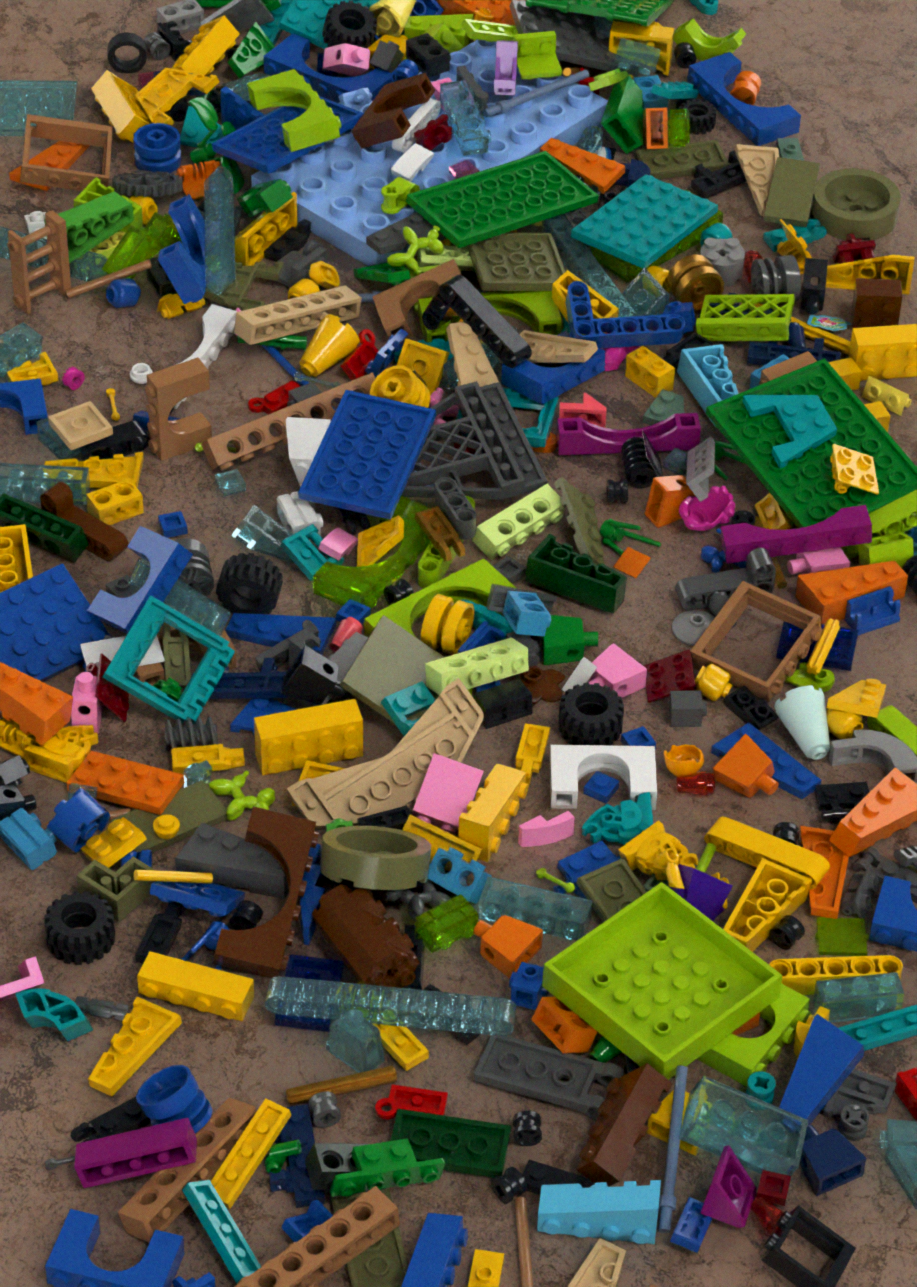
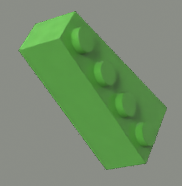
M114 191L59 213L58 215L66 221L69 263L133 222L132 204Z

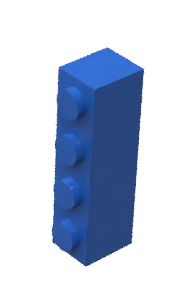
M437 1213L427 1214L401 1287H448L453 1285L455 1266H459L461 1262V1248L466 1247L468 1241V1229L463 1228V1216Z

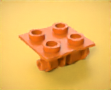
M206 161L204 165L202 162H199L198 167L196 163L182 165L177 169V174L175 175H179L183 179L182 190L186 196L190 194L192 199L207 197L214 192L220 194L229 193L228 187L218 172L220 170L219 161Z

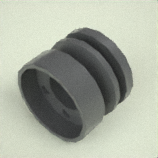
M793 255L778 256L775 258L774 263L771 258L753 260L751 266L753 294H794L795 302H797L801 294V277L795 257Z
M189 538L176 539L174 541L181 544L193 555L166 598L177 604H195L209 596L214 588L209 552L205 545L198 540Z

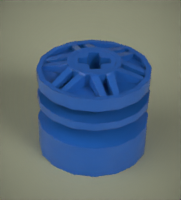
M173 1065L156 1072L142 1084L136 1095L138 1104L146 1117L150 1118L152 1126L189 1118L196 1134L207 1124L213 1112L212 1106L208 1099H206L204 1092L199 1089L195 1077L190 1069L184 1065Z

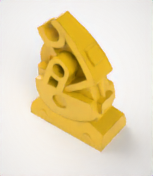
M93 725L64 727L43 746H27L24 749L25 761L30 771L66 783L73 775V771L85 760L91 751V746L98 743L97 732L94 733Z
M659 820L618 849L620 858L626 861L632 871L639 868L641 872L647 875L655 874L657 880H668L665 868H662L657 861V856L665 850L668 852V855L672 852L678 854L679 860L675 863L676 865L681 864L692 868L698 865L697 855L688 853V849L681 844L679 839L666 833L664 825Z

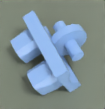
M368 87L338 96L339 104L357 111L362 106L371 104L373 97Z

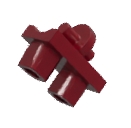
M442 114L436 120H430L424 129L417 130L414 133L416 144L423 145L424 148L431 151L440 143L449 142L452 139L453 133L452 128L448 126V115Z
M853 233L847 234L846 241H840V245L836 246V253L832 257L834 263L839 262L841 264L853 262L856 259L874 258L875 240L863 241L862 238L856 239Z

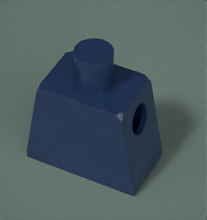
M809 1125L800 1132L799 1136L803 1142L800 1144L798 1161L816 1196L863 1176L866 1157L837 1129H830L819 1134L813 1125Z

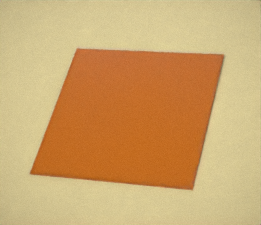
M627 547L613 567L637 578L651 557Z

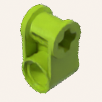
M397 177L381 189V194L383 195L381 210L387 214L398 213L409 205L406 202L407 194L420 191L419 186L402 177Z

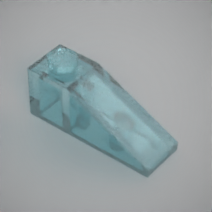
M253 505L236 527L232 536L251 550L294 563L280 547L281 542L292 536L293 533Z
M887 1119L885 1131H880L879 1146L880 1148H885L886 1163L915 1209H917V1121Z

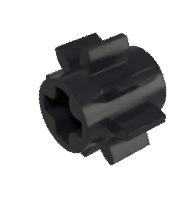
M217 86L216 89L209 91L210 94L206 98L216 109L217 113H221L220 90L224 88L223 86Z

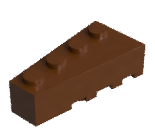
M648 1063L620 1078H614L607 1086L606 1091L608 1093L604 1102L598 1108L597 1112L599 1115L595 1124L589 1130L588 1135L590 1137L586 1146L580 1152L579 1157L581 1159L576 1170L593 1183L606 1182L609 1187L620 1182L636 1152L633 1146L645 1136L648 1127L645 1125L646 1121L652 1113L656 1114L662 1104L658 1099L662 1092L666 1093L669 1091L672 1083Z

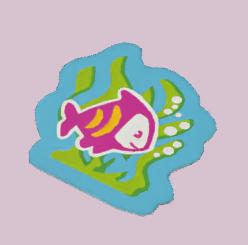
M810 315L807 321L808 325L832 331L847 329L846 325H852V323L841 318L826 315Z

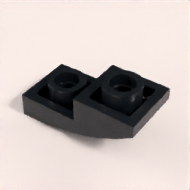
M746 686L725 696L723 701L746 724L749 722L758 730L779 718L764 699L758 701Z

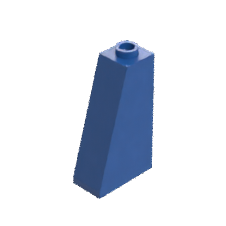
M818 1014L813 1018L779 1106L781 1123L791 1131L796 1129L801 1132L805 1127L811 1125L864 1056V1045Z

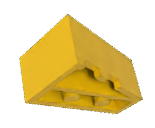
M613 21L610 30L609 51L631 61L634 59L645 64V67L650 69L653 67L662 71L664 75L669 76L674 28L653 25L646 27L641 26V24Z
M569 270L552 284V300L568 324L565 303L568 286L574 281L583 282ZM587 285L593 319L618 317L619 308Z

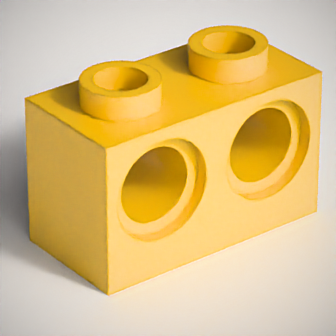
M641 346L627 354L625 376L655 398L662 389L667 391L673 390L675 368L645 346Z
M130 478L86 494L88 513L108 525L144 513L143 495Z

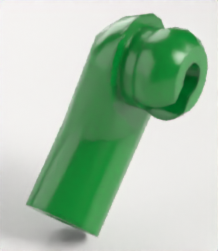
M297 1139L274 1144L265 1158L266 1172L268 1174L269 1172L273 1174L279 1173L287 1156L301 1154L300 1141Z

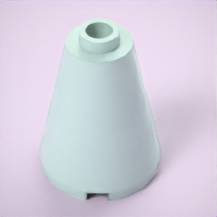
M808 685L786 692V698L782 701L778 699L775 703L776 714L807 758L814 760L824 758L830 750L825 695L822 689L814 690L813 686Z

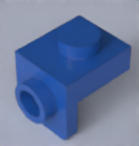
M314 1200L311 1202L307 1213L285 1219L281 1228L293 1242H297L309 1234L312 1228L323 1224L333 1215L319 1200Z

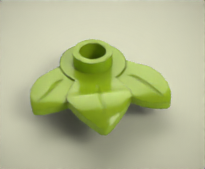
M808 662L800 663V669H796L791 677L788 676L785 682L798 687L809 685L813 686L814 690L821 688L823 692H826L832 688L835 676L832 671L822 668L817 675L809 674L806 667Z

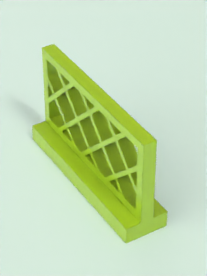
M794 294L705 295L700 318L696 320L697 334L709 341H788L789 324L795 296ZM780 302H788L782 307L777 306ZM710 303H720V305L712 308ZM735 303H743L736 308L732 306ZM756 303H765L758 308L755 306ZM726 308L729 310V312L724 315H721L719 313ZM748 308L752 310L746 315L741 313ZM770 308L774 310L772 313L768 315L764 313L766 310Z

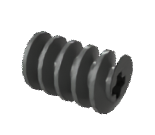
M199 717L195 725H193L191 719L187 718L185 726H183L180 719H176L175 725L172 727L170 720H166V751L168 745L173 749L178 748L179 744L182 747H188L189 744L199 746V743H202V746L209 745L210 742L213 745L218 744L217 722L214 724L212 718L208 717L206 724L203 725Z

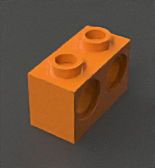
M542 997L531 1019L563 1054L588 1052L597 1034L593 1027L556 997Z

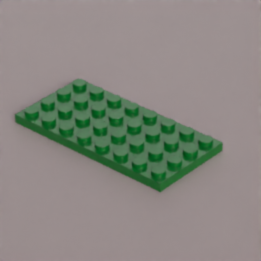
M543 151L407 194L406 202L432 226H438L440 228L439 232L457 248H461L597 203L599 195L547 151Z

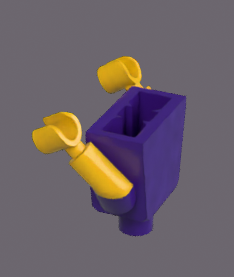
M666 850L657 856V861L662 868H665L669 888L714 922L715 918L728 907L727 897L733 887L729 884V880L725 877L720 879L719 872L708 875L692 867L681 864L676 865L675 863L679 860L677 853L672 852L668 855Z

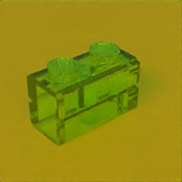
M670 109L668 111L669 143L673 144L674 147H684L686 143L690 142V115L688 109Z
M458 895L415 917L418 938L423 939L425 946L431 953L439 949L446 950L455 941L474 935V928L478 923V912L469 905L462 895Z

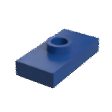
M691 1197L688 1198L670 1242L698 1253L713 1219L700 1213L703 1202Z

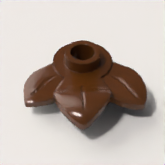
M529 666V671L521 673L520 680L532 694V704L538 703L541 698L547 702L561 700L562 691L558 684L566 678L564 674L554 669L543 671L538 666Z

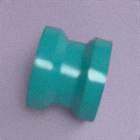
M761 1071L749 1076L746 1090V1099L749 1104L757 1108H765L772 1104L776 1087L774 1077L769 1073Z

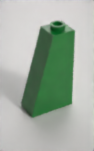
M630 75L613 86L601 120L602 126L626 154L641 146L644 142L642 90Z

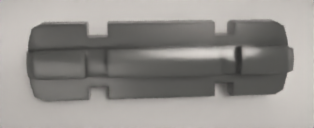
M77 996L75 1000L76 1005L84 1014L88 1011L89 1015L105 1018L115 1016L116 1020L122 1021L125 1015L129 1013V1006L127 1004L117 1003V1005H114L115 1002L92 998L90 1001L89 997Z

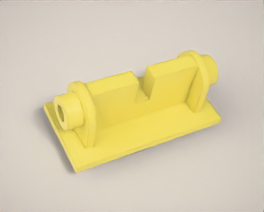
M868 376L861 396L871 402L881 401L887 410L900 416L904 407L908 408L912 402L909 399V394L871 376Z

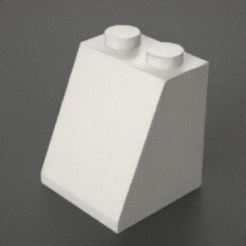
M287 417L286 419L289 459L300 487L330 425V419Z

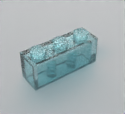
M897 972L816 981L813 1005L816 1012L820 1006L830 1010V1023L867 1019L902 1009L904 991Z

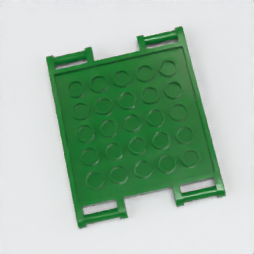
M526 0V6H539L557 9L563 13L575 12L604 17L610 21L616 19L640 23L641 26L648 27L673 4L674 0Z

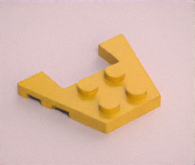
M164 68L136 94V97L152 123H164L172 126L174 122L165 112L169 111L180 98L186 96L192 87L207 94L220 81L216 75L212 74L207 77L199 72L188 74L185 70Z

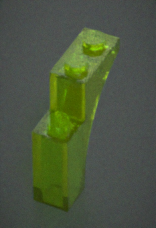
M155 212L145 228L140 227L137 229L130 225L101 270L106 274H110L143 262L146 259H151L161 249L178 241L182 243L171 216L168 214L162 216ZM136 274L128 276L126 278L133 279Z

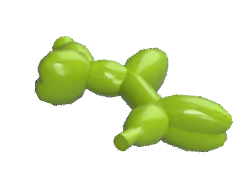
M433 226V229L428 232L427 238H418L411 228L403 227V236L410 246L406 253L390 255L387 258V263L395 267L406 265L408 269L420 275L418 263L414 259L418 248L429 247L435 254H442L444 252L442 242L437 240L440 228Z
M247 770L243 774L234 776L232 780L221 778L214 779L209 783V787L215 795L228 796L232 794L234 797L226 811L227 820L229 821L240 817L245 808L252 809L254 806L269 810V806L275 801V791L272 788H265L258 793L257 797H245L241 788L244 786L246 777L249 775Z

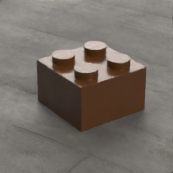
M856 278L851 309L852 328L898 325L902 303L901 280Z

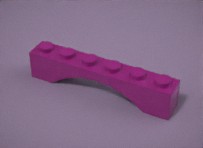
M698 413L673 414L654 425L630 430L600 427L589 423L581 417L557 418L556 437L558 454L621 453V448L625 441L633 437L643 438L642 429L655 451L691 450L700 444L701 426Z
M866 505L841 508L833 516L822 522L798 529H766L748 523L721 526V542L726 563L729 564L747 561L748 554L757 548H764L768 551L770 557L871 543L872 523Z

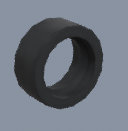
M129 32L119 33L112 37L107 48L109 64L120 73H135L142 69L147 60V48L144 40L140 36ZM121 46H133L139 50V55L133 60L126 61L117 58L115 51Z

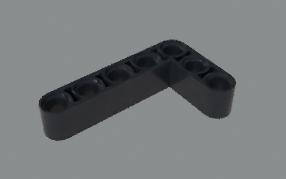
M456 275L441 284L422 315L425 327L429 330H436L449 322L456 313L466 324L471 326L473 332L509 368H515L532 355L529 344L462 275Z

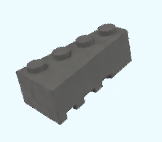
M201 823L175 858L176 871L212 873L213 883L224 884L232 889L247 888L250 889V893L283 899L288 894V883L284 871L268 852L259 846L245 842L244 838L205 823Z

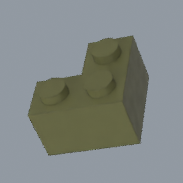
M134 856L116 872L94 860L76 875L78 893L87 891L90 892V895L96 893L100 895L101 899H106L109 906L112 907L114 920L119 923L151 895V884L155 882L134 880V871L154 869Z

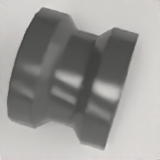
M319 1092L308 1101L309 1109L313 1113V1123L317 1127H331L340 1121L341 1112L336 1106L337 1098L334 1093Z
M849 1104L845 1106L840 1115L839 1132L850 1141L863 1139L867 1133L869 1112L861 1105Z

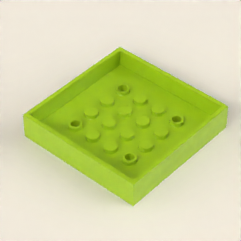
M661 882L544 963L542 987L640 1067L648 1063L669 1080L676 1075L677 1066H688L777 1000L780 995L783 975Z

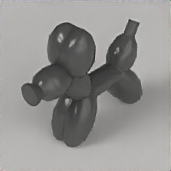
M429 879L423 885V893L414 895L408 889L386 890L381 893L383 901L400 899L405 904H408V914L414 921H418L423 915L424 903H428L433 909L441 913H450L451 908L454 907L452 899L446 894L436 891V888L430 883Z

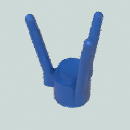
M213 921L202 937L181 960L187 961L203 944L209 949L216 950L221 929L230 930L228 926L220 921ZM216 965L215 969L221 970L222 966Z

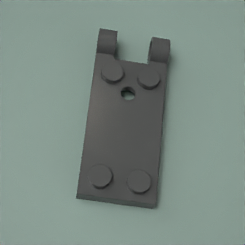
M492 1032L474 1072V1081L582 1111L590 1119L596 1121L599 1115L597 1112L598 1108L604 1102L605 1097L589 1094L594 1081L598 1080L602 1086L607 1088L614 1078L624 1076V1071L616 1064H606L570 1053L563 1054L560 1050ZM561 1078H566V1079H568L569 1081H568V1082H561V1081H559V1079H561Z

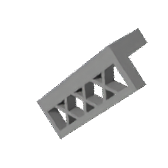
M711 436L689 450L687 455L686 484L700 502L708 497L709 476L714 474L715 441Z

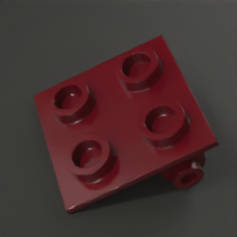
M690 649L643 665L647 669L646 691L648 703L670 696V691H695L693 687L696 684Z
M101 653L99 662L89 663L86 667L87 672L97 676L95 697L123 722H126L129 709V693L102 677L111 661Z

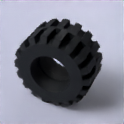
M341 1L340 4H334L333 8L330 7L322 32L323 40L328 44L327 47L343 43L363 48L371 46L377 29V19L374 17V13L369 11L367 6H361L362 4L359 2L356 4L353 1L348 3Z
M254 553L233 555L229 560L225 561L216 586L217 599L219 602H223L222 606L225 609H230L231 613L270 614L276 607L283 584L282 573L279 572L278 566H274L270 559H264V556H256Z
M583 683L582 686L577 684L573 686V689H568L565 691V695H562L559 704L558 729L561 732L562 738L568 739V743L571 745L611 746L613 741H617L622 733L623 700L615 690H610V687L606 685L600 686L599 683H594V685Z
M75 891L71 895H61L60 900L55 899L52 902V906H48L44 916L46 941L51 954L55 953V958L58 960L64 959V963L70 964L75 962L76 965H82V962L90 964L93 963L94 959L100 960L104 957L103 953L108 954L110 952L111 946L115 942L113 910L106 899H101L100 895L96 893L90 895V892L87 891L83 893ZM76 927H86L82 929H73Z

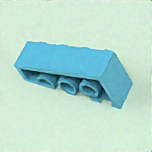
M723 344L681 350L677 373L705 413L706 407L739 394L736 384L732 381V372L727 366L728 359L727 356H724Z
M650 1180V1185L637 1186L636 1181H625L624 1186L608 1187L606 1182L595 1183L590 1188H582L579 1183L541 1185L537 1231L548 1234L575 1235L580 1238L593 1237L608 1241L620 1240L637 1244H655L661 1180Z

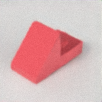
M584 392L583 403L560 402L559 418L581 417L589 423L605 428L606 407Z

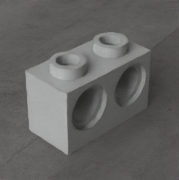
M183 0L156 8L157 23L161 22L163 24L174 21L177 23V26L171 27L170 30H178L180 34L199 29L202 26L201 21L204 20V9L196 0Z

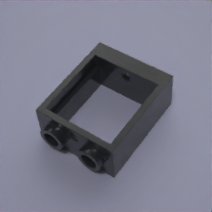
M799 1205L790 1213L785 1211L776 1222V1226L779 1227L776 1234L773 1232L763 1246L767 1250L761 1260L797 1287H835L856 1247ZM791 1229L830 1257L820 1277L780 1249Z

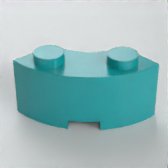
M42 988L28 989L15 993L23 1016L32 1028L42 1026L55 1028L62 1033L67 1041L93 1031L84 1013L67 996Z

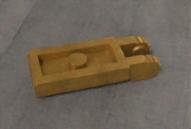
M438 506L415 513V520L434 547L439 550L440 556L444 561H450L452 558L451 551L448 548L449 545L453 546L454 552L458 557L465 556V548L459 539L458 533Z

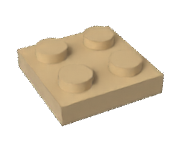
M91 401L48 417L49 425L70 450L113 435V427Z

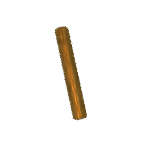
M387 1066L289 1088L286 1090V1099L289 1105H296L308 1102L313 1095L319 1092H332L336 1096L394 1083L397 1081V1073L393 1066Z

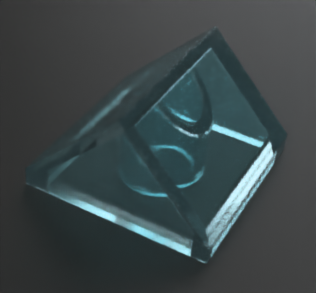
M643 268L615 302L628 317L661 315L664 312L665 306L669 304V293L646 268Z

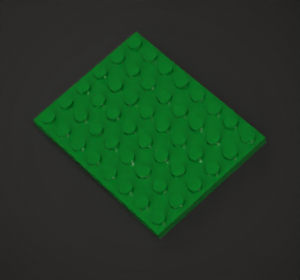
M825 358L706 407L707 416L798 528L822 522L833 516L841 508L866 505L868 514L917 490L916 465ZM818 395L837 428L836 435L814 449L811 447L803 452V456L790 460L787 466L779 468L771 454L772 447L791 441L774 412L751 417L743 404V396ZM832 444L873 457L879 489L878 495L852 486L844 494H840L835 490L832 463L830 462V456L833 453Z

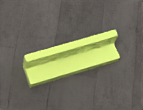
M443 245L444 252L442 254L433 253L429 247L418 248L416 261L419 267L437 266L454 259L460 271L476 272L467 247L457 248L456 246Z

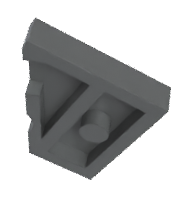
M853 1069L826 1104L824 1116L838 1117L841 1115L842 1109L849 1104L861 1105L866 1108L869 1114L887 1113L896 1090V1083Z

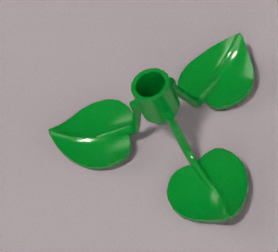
M201 97L191 99L188 103L193 106L200 120L210 132L197 144V148L190 151V157L197 166L199 162L204 164V162L215 160V162L221 161L232 193L235 195L245 183L242 170L236 161L230 160L226 156L214 158L216 152L213 151L212 144L206 143L218 128L216 123L218 115L213 105L207 99ZM228 121L221 125L224 137L236 131L234 125Z

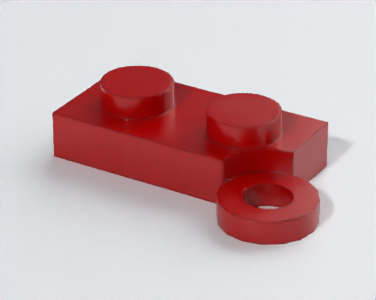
M364 329L359 333L361 344L340 365L351 381L366 374V367L371 360L374 361L378 352L374 345L375 335L369 329ZM365 335L368 336L369 342L365 339Z
M291 380L266 394L264 399L259 397L250 399L248 409L254 413L264 411L266 414H271L286 408L289 401L288 391L301 386Z
M392 1084L389 1098H382L376 1102L375 1113L381 1119L394 1118L397 1115L398 1109L445 1115L448 1092ZM383 1106H390L392 1109L390 1111H383L381 1108Z

